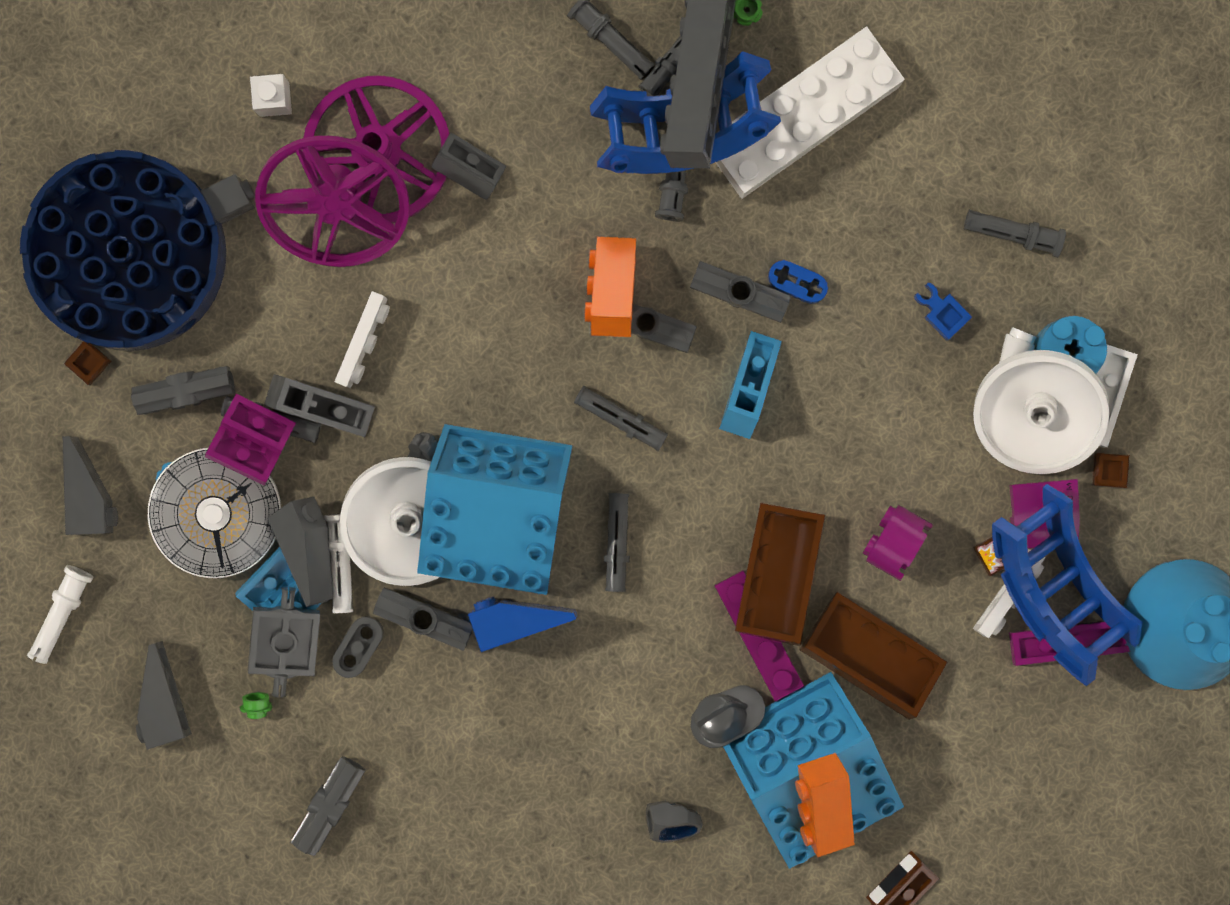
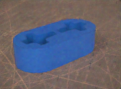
M778 261L772 265L768 272V281L773 288L810 304L818 303L827 294V282L821 275L792 262ZM785 267L789 269L788 275L797 280L795 283L785 280L783 284H779L777 282L778 276L774 275V271H781ZM813 280L817 281V288L821 290V294L815 293L812 297H809L807 295L808 290L799 285L800 281L806 284H810Z

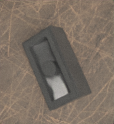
M450 133L432 163V168L486 200L495 189L506 165L455 134Z

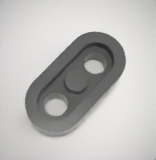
M370 616L361 617L351 625L333 656L334 670L340 676L345 678L356 677L367 666L384 635L383 626L376 618ZM366 626L373 630V636L370 639L362 636V629ZM347 655H353L356 658L355 666L350 667L345 663Z

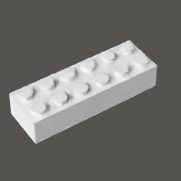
M866 26L760 101L761 110L780 116L781 122L766 137L743 151L716 162V164L741 199H743L897 90L905 79ZM748 111L732 121V124L743 117Z

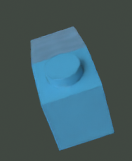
M753 331L750 332L719 429L748 439L751 438L761 414L782 341Z

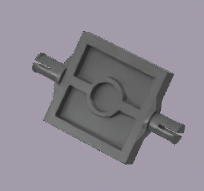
M282 587L281 606L273 608L253 607L248 674H265L274 678L272 696L279 697L280 686L281 698L286 697L287 679L296 676H315L320 611L294 607L296 588L293 587L289 588V599L288 587Z

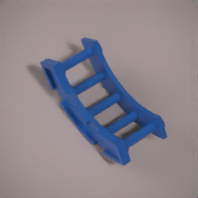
M742 51L733 61L726 65L718 113L720 131L715 133L711 164L743 151L766 137L781 122L780 116L762 111L757 84L771 71L769 60ZM605 86L590 105L591 116L608 121L611 140L610 147L597 161V167L612 170L615 173L638 174L670 173L694 169L671 168L666 156L661 154L657 122L666 121V106L668 104L671 105L672 101L670 89L666 90V95L647 96L646 91H628ZM745 93L748 112L732 124L729 104L732 100ZM621 122L642 123L644 125L647 147L624 145Z
M1046 484L1043 486V508L1018 526L1011 524L1002 517L992 524L995 557L1002 559L1005 571L1001 574V577L1014 605L1039 642L1045 639L1057 652L1054 656L1056 661L1072 676L1087 686L1095 680L1098 656L1120 638L1125 639L1132 646L1136 647L1140 642L1143 622L1112 596L1090 566L1076 533L1073 519V500ZM1046 522L1050 536L1028 552L1027 535ZM1055 549L1064 570L1039 588L1031 567ZM1072 581L1086 601L1059 620L1047 603V599ZM1095 611L1111 629L1086 648L1069 630Z

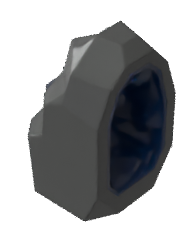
M667 801L647 804L646 821L651 840L666 843L684 840L700 833L703 824L701 816L695 810L686 809L675 803L670 804Z

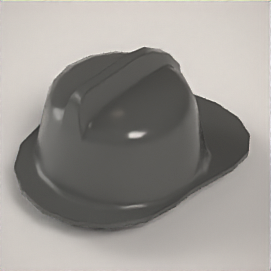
M740 685L705 697L691 716L690 727L693 736L700 744L708 748H720L752 732L760 725L765 715L763 697L757 690L746 685Z

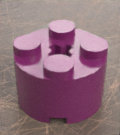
M898 504L896 508L892 506L888 508L879 524L884 530L880 537L873 534L863 554L868 556L866 562L901 581L904 574L899 571L900 568L906 570L911 565L928 535L922 530L929 531L933 524Z

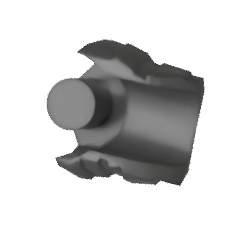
M422 432L416 434L408 445L410 453L407 457L432 461L438 444L437 440H435L431 433Z

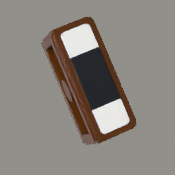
M910 851L866 898L872 905H914L940 878Z

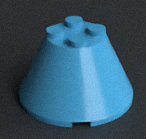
M1191 559L1164 562L1142 575L1130 590L1124 604V608L1143 622L1139 644L1136 647L1127 641L1125 644L1130 649V652H1128L1130 658L1140 671L1163 686L1180 690L1205 688L1229 675L1230 576L1216 566Z

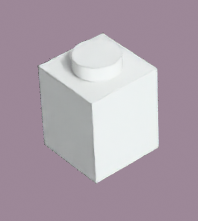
M283 74L250 77L252 107L259 117L292 114L290 85Z

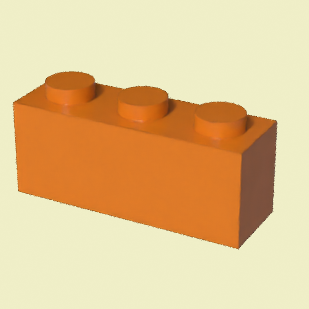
M597 237L596 250H590L589 269H594V276H588L587 295L592 296V302L585 303V322H591L592 336L631 337L636 268V238Z
M833 753L798 765L799 780L795 781V786L801 799V803L797 806L801 820L804 823V826L800 827L804 844L806 846L811 845L817 858L855 845L850 780L837 754Z

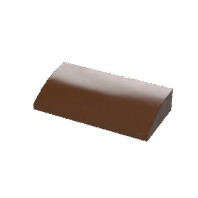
M760 503L735 628L736 632L801 646L825 515Z
M838 592L832 597L799 649L908 720L918 716L947 664V661Z

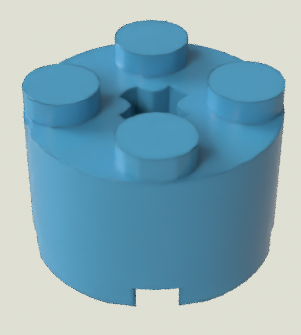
M1079 316L1064 317L1051 322L1038 333L1034 345H1036L1034 350H1050L1069 355V352L1065 351L1064 347L1071 344V349L1075 350V354L1072 357L1086 364L1095 374H1097L1105 362L1107 355L1105 333L1101 327L1089 319Z

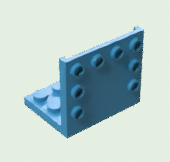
M444 424L427 474L417 574L547 595L560 506L571 458L572 445Z
M832 672L765 707L764 718L756 729L723 746L789 869L804 863L816 855L811 845L806 846L800 833V827L804 826V823L801 820L797 806L801 803L795 786V781L799 780L798 765L833 753L837 754L849 775L854 834L863 831L866 827L885 817L891 816L904 807L871 735Z

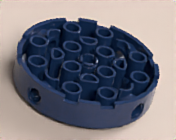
M115 150V152L101 154L94 153L79 158L56 172L33 199L30 205L32 208L25 226H22L20 238V254H22L25 272L23 276L28 290L40 310L51 322L69 335L108 349L125 351L149 349L168 343L187 332L204 316L212 305L220 289L226 266V241L223 226L215 219L207 199L201 192L202 189L187 175L168 162L142 152L130 150ZM128 243L129 251L127 257L119 259V248L123 244Z

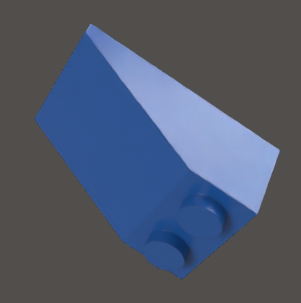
M495 596L476 602V604H473L475 609L468 614L481 652L576 620L577 618L576 609L504 599L496 602Z

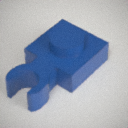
M927 283L925 287L931 292V297L926 300L919 293H916L914 298L917 303L927 306L931 310L924 318L947 341L972 316L951 294H948L942 300L938 296L936 287L931 283Z

